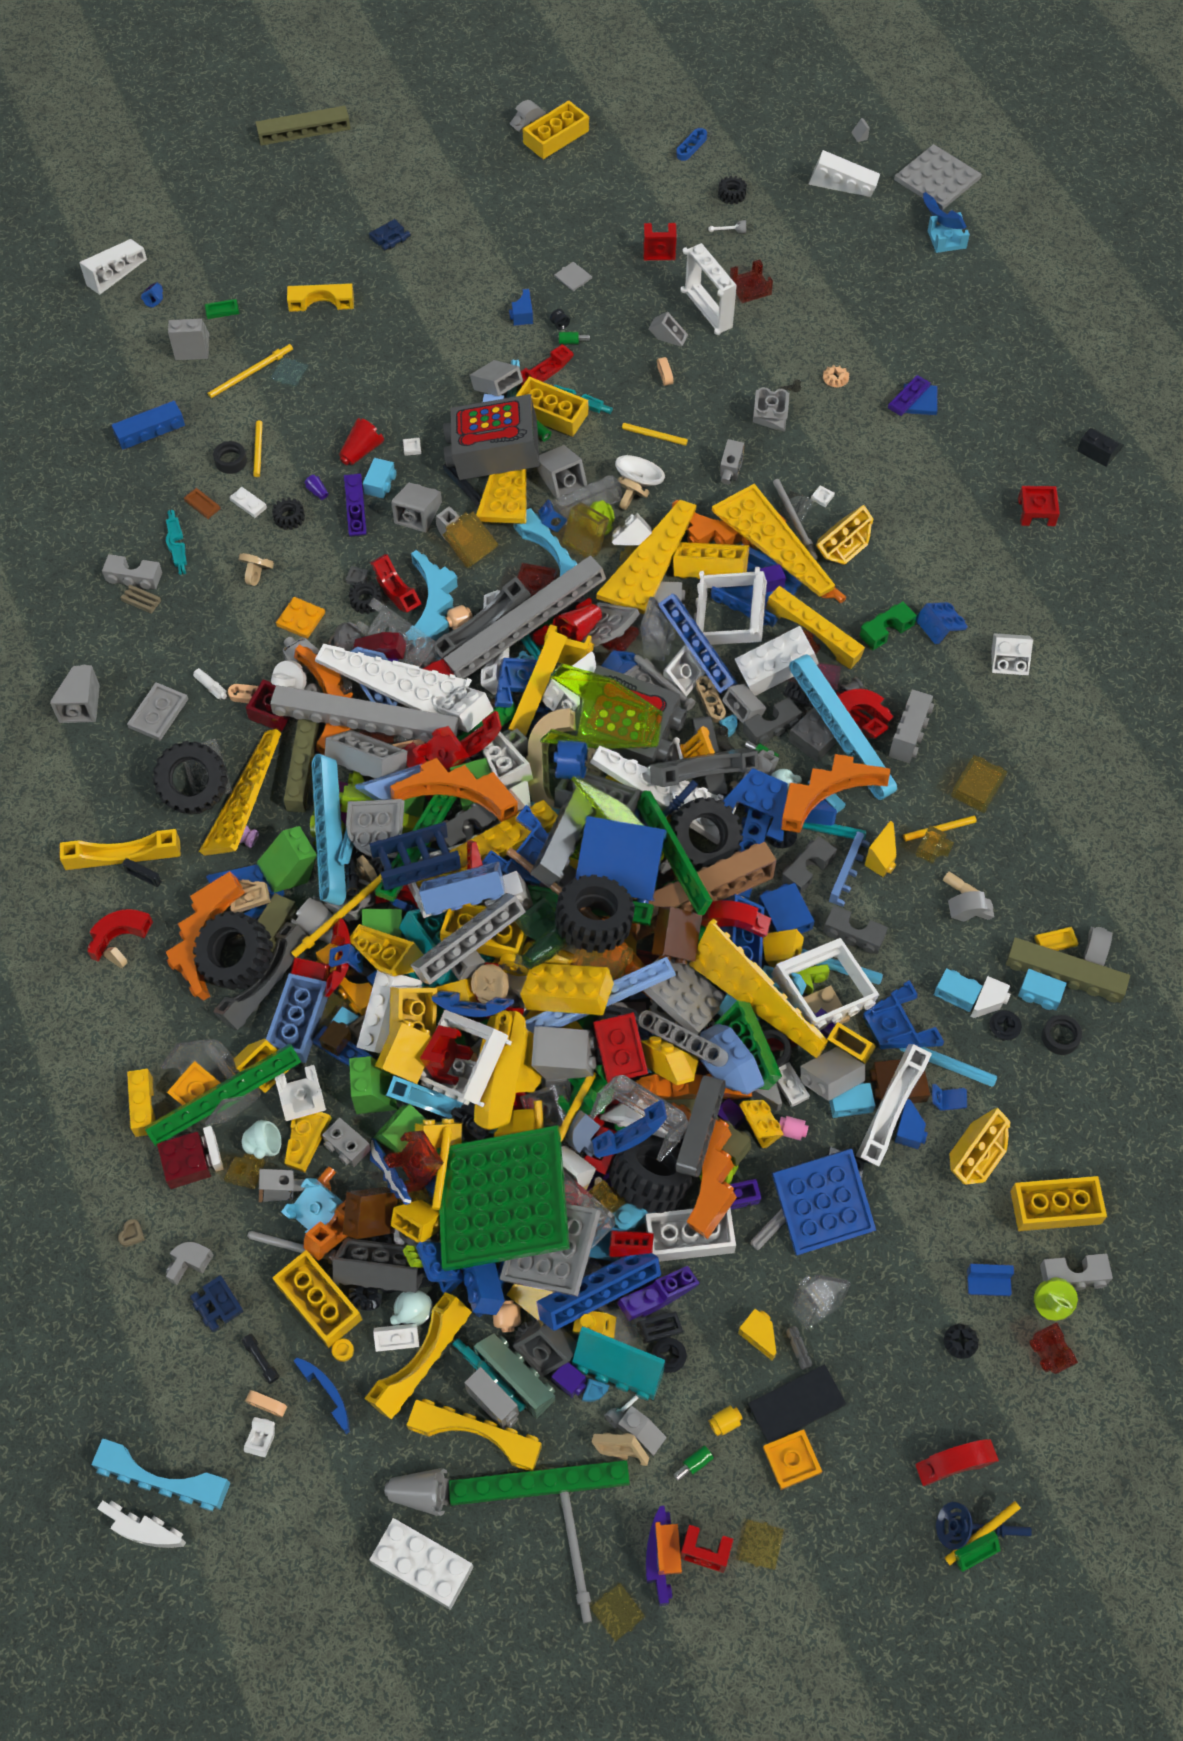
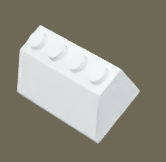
M377 970L357 1048L381 1053L389 1035L390 987L422 986L421 980L403 975L393 977Z

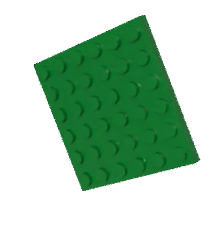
M558 1125L450 1146L439 1210L441 1260L444 1271L570 1249L561 1135ZM441 1147L437 1148V1166L439 1163Z

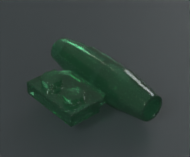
M545 897L515 920L524 934L535 940L522 955V962L529 969L552 959L569 945L565 941L566 938H562L558 933L559 930L555 926V910Z

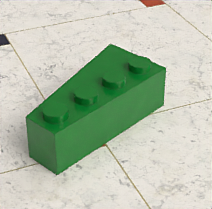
M737 1000L714 1025L721 1024L733 1029L755 1058L764 1081V1086L759 1089L769 1090L782 1077V1074L750 1002Z

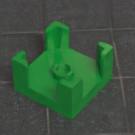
M603 1065L596 1066L595 1070L600 1076L595 1077L579 1108L580 1111L587 1115L604 1114L614 1082L607 1083ZM585 1077L568 1079L574 1086L569 1102L563 1095H559L557 1103L566 1114L578 1094Z

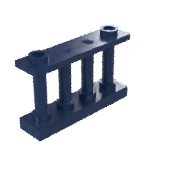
M446 822L369 843L372 859L380 857L385 870L380 872L384 891L461 869L458 851L449 852L444 838L448 837ZM437 841L442 855L431 858L425 844ZM418 846L423 860L411 863L406 849ZM399 852L404 866L392 869L387 854Z

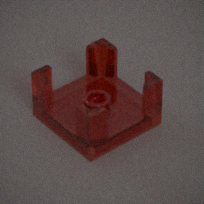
M760 259L753 261L752 271L738 275V266L730 268V278L736 284V294L742 303L772 295L773 280L771 277H768V281L765 280L762 275L763 264Z
M522 563L517 578L524 584L531 594L530 597H532L539 590H542L552 581L556 580L557 576L556 569Z
M423 1130L405 1132L400 1140L407 1141L408 1144L402 1152L388 1154L384 1161L389 1168H403L411 1181L404 1183L408 1193L424 1190L444 1162Z

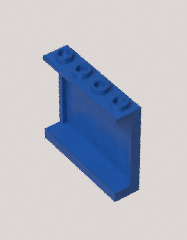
M749 547L747 572H755V567H760L761 569L778 564L766 554ZM782 567L786 577L784 589L794 596L802 582ZM753 585L712 587L711 598L715 602L723 603L729 606L730 609L738 610L751 618ZM774 591L766 593L763 620L764 625L774 627L779 619L766 609L768 597Z
M587 816L575 878L578 880L580 876L586 875L590 877L591 874L597 875V877L606 876L611 881L614 879L619 882V886L623 885L632 898H637V902L649 904V901L655 900L654 892L667 831L665 829Z

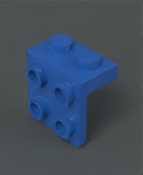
M947 602L926 603L916 617V622L934 644H939L949 631L966 630L968 627L965 620L954 610V606Z
M419 1242L416 1245L428 1280L439 1282L443 1294L445 1292L450 1294L464 1280L461 1270L444 1271L442 1269L441 1243Z

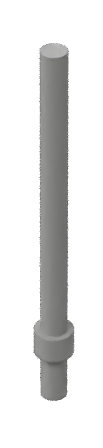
M775 479L773 484L802 540V544L816 560L818 556L814 550L812 540L808 538L780 480Z
M562 1492L560 1497L578 1592L576 1600L577 1605H580L583 1624L592 1622L589 1607L591 1599L589 1592L586 1590L569 1492Z

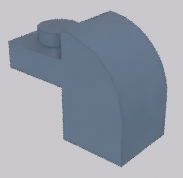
M578 1110L566 1133L568 1144L579 1153L583 1151L590 1157L595 1156L593 1143L590 1139L601 1126L587 1114Z

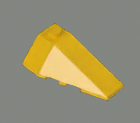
M360 924L350 936L351 944L379 972L393 977L414 972L411 964L424 955L414 942Z

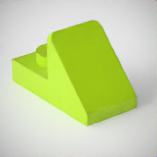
M828 964L809 967L797 972L806 983L804 992L808 995L813 994L812 982H824L828 979L830 971Z

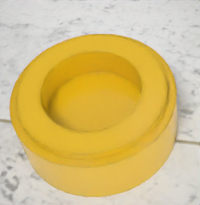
M339 1339L332 1346V1354L336 1360L345 1362L353 1356L354 1347L348 1339Z

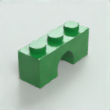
M904 602L898 605L895 604L885 613H880L875 619L865 622L861 626L860 638L872 650H875L887 642L889 632L885 628L893 627L901 634L915 625L917 615Z

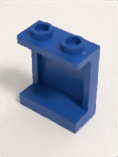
M795 883L790 885L784 884L776 890H767L759 895L758 904L765 907L764 910L767 916L771 918L770 922L775 932L797 929L800 933H804L813 929L814 919Z

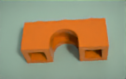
M346 1200L335 1209L334 1216L326 1225L320 1221L305 1234L303 1248L318 1261L347 1237L343 1234Z

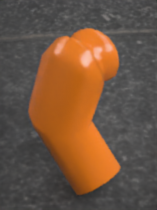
M837 588L821 596L825 599L835 598L839 603L846 600V596Z
M328 1166L317 1180L331 1191L330 1180L336 1172Z

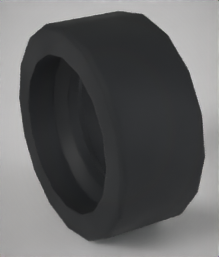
M226 441L214 449L213 457L219 471L233 474L241 471L246 466L247 457L245 449L240 443ZM235 452L240 454V457L233 462H223L220 460L226 453Z
M1057 1015L1047 1021L1042 1030L1041 1039L1049 1051L1058 1055H1066L1072 1053L1078 1047L1082 1039V1029L1075 1019L1067 1015ZM1055 1025H1063L1069 1028L1073 1033V1041L1067 1045L1055 1042L1050 1035L1051 1028Z
M764 1030L763 1033L766 1039L775 1038L783 1044V1054L776 1060L779 1068L790 1059L792 1052L790 1042L778 1030Z

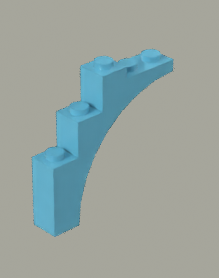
M415 550L411 553L412 564L420 571L426 581L428 599L422 616L415 626L404 635V640L407 643L406 646L418 656L445 633L449 632V624L445 619L448 610L453 608V598L449 593L457 588L458 585L457 575L452 570L450 571L446 567L440 570L436 564H432L428 560L426 555Z

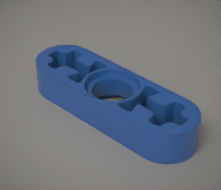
M703 128L695 129L677 148V159L681 161L688 160L707 140V131Z

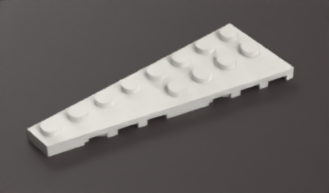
M327 644L322 645L315 658V662L411 709L439 714L442 713L438 711L437 707L446 698L455 693L459 687H469L472 681L469 678L466 680L455 677L452 674L449 676L438 673L435 670L428 671L420 669L419 666L394 660L391 662L377 656L376 658L366 656L361 652L345 651L344 648Z
M602 746L597 748L589 762L622 784L641 790L640 795H642L644 790L651 791L659 807L663 810L690 783L684 780L679 782L678 785L668 787L651 784L650 766L647 768L637 764L638 761L634 759L627 760L620 756L619 753ZM696 787L684 800V804L701 797L704 799L712 797L715 801H723L725 798L721 794L715 795L707 792L708 789L704 787ZM736 803L734 810L732 812L733 814L739 803ZM700 817L690 824V827L715 844L719 843V830L711 820Z

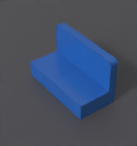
M970 1264L967 1269L968 1294L1011 1296V1277L1014 1274L1013 1265Z

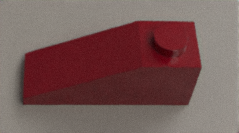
M381 632L355 639L353 649L361 647L384 653L387 659H403L407 643L400 633Z

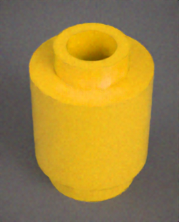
M730 1405L712 1415L708 1422L716 1436L720 1434L723 1436L741 1426L740 1420L743 1418L738 1408L735 1407L733 1409Z

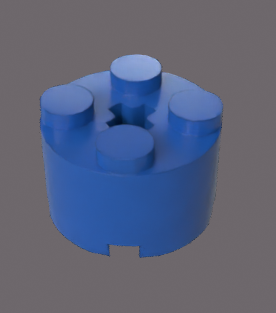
M559 740L557 745L558 752H554V763H557L555 778L584 780L587 770L585 760L588 759L587 744L581 741Z

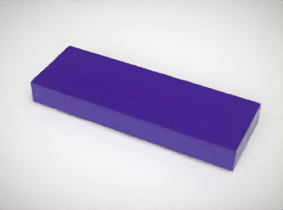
M916 375L888 404V409L902 416L930 387L931 383Z

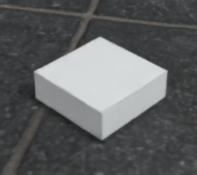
M420 438L403 439L405 456L421 454Z
M819 486L811 496V500L826 507L835 493Z

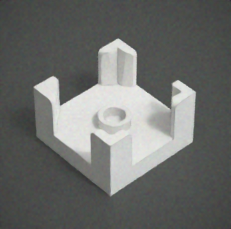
M314 1065L304 1068L307 1077L305 1079L287 1083L284 1073L275 1077L286 1121L326 1110Z

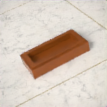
M197 488L184 497L186 503L207 519L220 510V506Z

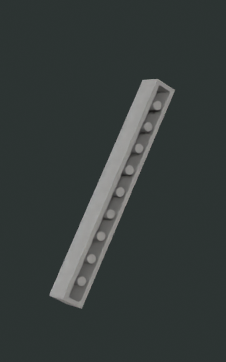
M590 555L562 576L552 581L545 588L539 590L535 595L522 602L515 609L509 611L485 630L479 632L455 651L449 653L444 658L446 664L456 677L465 679L603 582L606 576L602 567Z
M276 685L270 703L272 713L278 716H290L296 719L312 720L316 723L324 722L334 726L341 725L351 729L358 728L369 732L403 736L407 739H420L424 742H428L434 737L432 733L438 728L449 726L455 736L459 728L458 717L279 685Z

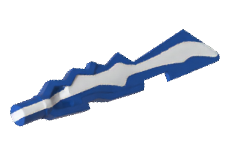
M372 1138L370 1161L384 1172L383 1180L387 1181L391 1193H394L395 1197L401 1199L405 1205L410 1204L411 1198L407 1193V1188L402 1178H399L391 1162L387 1163L384 1158L385 1152L377 1140Z

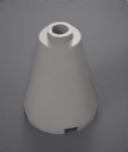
M313 895V899L308 898L297 911V920L292 919L291 923L298 924L306 934L311 935L333 915L324 906L322 901L316 895ZM333 926L319 940L330 944Z
M439 1468L390 1478L389 1482L385 1484V1496H388V1500L435 1516H442L445 1512L441 1511L442 1507L448 1504L449 1478L444 1477V1473H447V1470Z

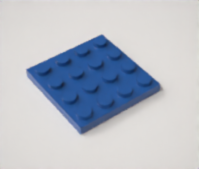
M851 1148L772 1172L795 1255L876 1231Z

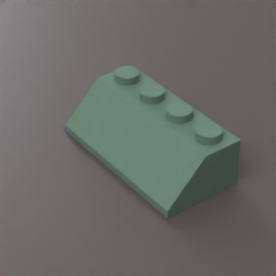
M493 1333L474 1346L475 1353L511 1389L514 1388L516 1390V1396L526 1404L525 1408L537 1419L555 1401V1390L547 1382L543 1384L538 1379L540 1377L538 1372L533 1367L528 1368L523 1363L525 1361L524 1358L517 1351L513 1353L508 1348L509 1343L502 1336L498 1338Z

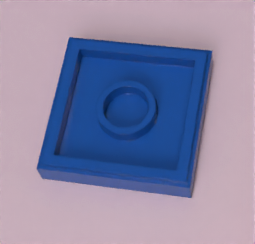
M930 385L905 413L937 415V386Z

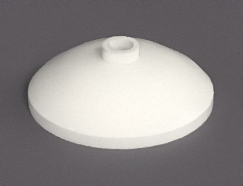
M625 455L618 457L615 462L618 472L624 478H628L642 487L656 486L664 481L665 474L663 470L646 459Z

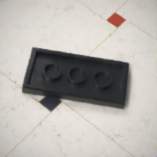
M825 1364L748 1403V1407L768 1444L846 1406V1402Z

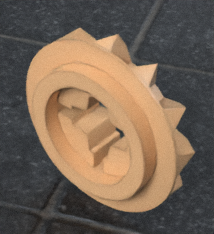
M833 365L831 368L827 367L826 371L823 372V380L831 387H842L848 383L849 373L846 371V368L842 369L841 366L835 367Z

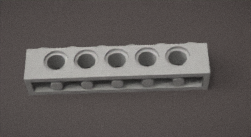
M506 893L413 962L411 967L422 982L430 985L526 911L516 895Z

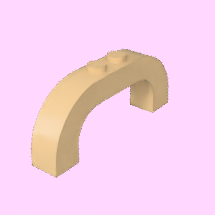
M569 708L550 712L541 718L534 726L528 741V756H526V760L530 763L533 779L528 781L532 801L537 803L544 800L551 808L555 809L560 808L554 807V799L549 789L548 747L551 740L557 734L576 730L575 712Z

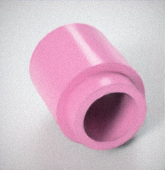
M786 1116V1118L781 1117L779 1124L784 1137L800 1141L802 1137L806 1138L809 1126L805 1125V1120Z

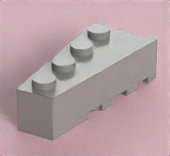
M912 689L894 735L889 757L906 763H910L912 757L916 758L919 750L916 745L917 743L921 744L924 733L921 732L922 728L926 729L929 718H926L927 714H931L934 708V704L931 703L932 695Z

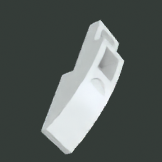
M102 1500L97 1508L115 1520L110 1529L129 1540L148 1546L164 1548L184 1547L186 1544L181 1539L183 1536L181 1532L173 1527L170 1531L162 1527L165 1522L154 1515L151 1519L144 1516L140 1522L141 1519L131 1512L128 1515L120 1512L122 1507L112 1500L109 1504Z

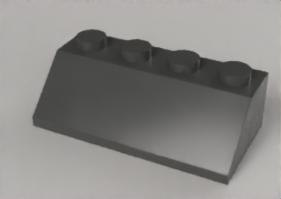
M586 772L584 780H561L555 789L554 807L561 809L566 797L575 788H578L595 801L592 806L593 813L590 817L629 823L633 817L641 790Z
M345 1238L333 1258V1282L343 1285H360L365 1288L376 1287L384 1290L416 1293L422 1282L424 1268L410 1267L402 1251L406 1245Z

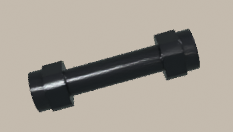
M253 1334L245 1336L241 1342L246 1350H250L264 1372L263 1376L268 1384H272L279 1379V1374L274 1366H270L257 1346L259 1343Z

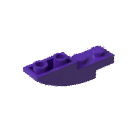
M361 474L344 475L349 536L367 535Z
M686 1266L655 1280L652 1285L621 1298L617 1304L628 1321L639 1316L643 1318L691 1291L699 1285V1281L690 1268Z
M660 1506L654 1517L647 1543L646 1581L647 1584L656 1582L659 1606H666L669 1604V1599L673 1598L671 1584H666L665 1575H658L655 1523L660 1522V1525L671 1524L670 1512H665V1506Z

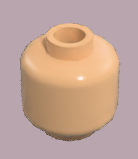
M459 605L449 609L445 619L448 621L449 628L452 627L455 630L473 618V615L468 607Z
M513 1300L505 1301L497 1315H493L494 1327L501 1328L502 1332L515 1331L514 1327L521 1324L520 1305L514 1303Z

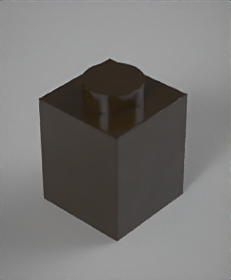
M333 1020L319 1040L322 1048L339 1056L352 1039L350 1028L345 1023H338Z

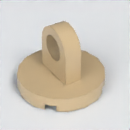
M622 476L616 482L627 489L619 505L624 510L628 508L635 494L647 498L650 493L647 489L643 491L640 484L628 478L623 479Z
M245 553L239 554L238 560L247 563L245 582L248 585L256 586L258 584L262 568L273 569L274 563L271 560L260 559L257 556Z
M486 964L475 970L471 979V987L479 1002L486 1004L495 997L505 998L507 996L509 977L499 966Z

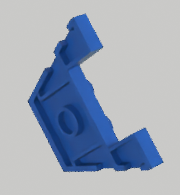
M502 659L495 707L511 708L513 705L511 692L525 691L537 660ZM545 705L546 710H551L549 707Z
M752 768L723 800L725 802L724 806L730 805L734 810L736 803H739L772 817L773 820L766 837L782 843L784 830H781L782 817L786 804L788 783Z
M526 805L515 821L531 831V833L516 852L534 865L549 834H547L540 821L533 815L529 806ZM492 850L482 861L483 865L499 861L502 874L507 875L517 871L525 882L538 886L542 883L512 858L507 862Z
M258 865L229 870L238 880L265 882L268 886L270 900L273 897L274 892ZM229 871L206 876L209 883H212ZM282 890V891H279V892H275L276 894H278V895H280V896H283V895H284V891H283V890ZM268 903L252 908L244 914L258 920Z
M910 980L905 982L904 986L899 990L893 991L891 996L884 1001L881 1000L863 1013V1019L879 1049L907 1048L908 1044H914L918 1047L943 1046L944 1040L936 1027L916 1033L901 1004L917 999L918 995Z

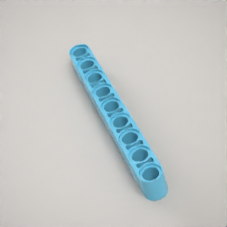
M805 654L791 661L789 664L791 673L846 755L854 757L853 763L886 768L811 656ZM890 775L888 786L869 785L868 788L875 798L882 800L896 792L897 784Z
M316 754L312 760V781L319 896L321 901L340 906L346 898L344 866L338 861L342 846L337 761L322 754Z

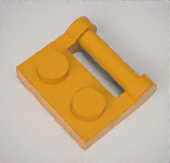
M702 726L699 728L698 733L685 744L680 745L683 759L715 753L708 736L710 734L709 730L706 727Z

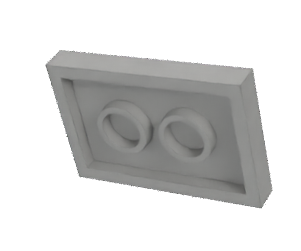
M155 682L127 723L128 728L161 741L188 701V696Z

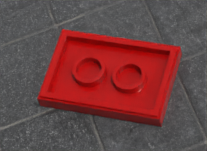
M634 1012L593 1022L607 1083L648 1074Z

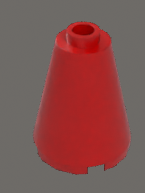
M358 418L339 453L340 461L346 466L348 464L352 466L384 442L383 435L381 433L378 435L375 432L377 428L369 421Z
M590 604L558 615L553 619V625L557 626V632L566 636L567 639L582 642L601 620L602 610L599 606Z

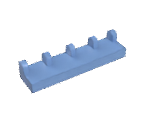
M857 831L830 895L829 902L842 907L845 904L843 900L839 899L842 890L848 893L851 890V887L845 885L848 875L853 877L857 875V871L851 869L855 860L862 862L864 856L858 854L861 846L868 848L870 845L868 841L863 840L865 834Z

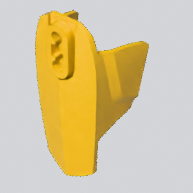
M503 1010L489 1018L486 1025L509 1035L507 1040L512 1041L511 1046L508 1044L504 1045L483 1092L480 1102L485 1103L484 1107L475 1104L474 1122L484 1129H496L510 1123L516 1093L534 1092L542 1078V1075L531 1066L534 1033L527 1030L525 1018L517 1011ZM482 1038V1042H481L480 1053H481V1051H482V1049H483V1046H484V1044H485V1042H486V1039H483V1038Z

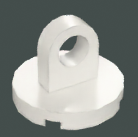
M286 660L280 662L274 668L271 683L304 690L306 674L301 669L302 666L299 663Z

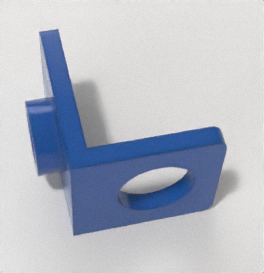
M549 499L538 511L542 524L555 532H559L567 522L566 517L554 511ZM559 518L561 522L554 526L551 524V520Z
M351 944L330 949V967L348 963L359 973L363 972L364 956ZM342 951L343 956L341 959L335 961V955Z
M932 1084V1102L940 1111L966 1108L967 1090L960 1088L942 1091L936 1084Z

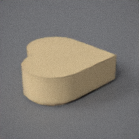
M109 947L103 952L106 959L118 967L123 968L127 964V959L116 947Z

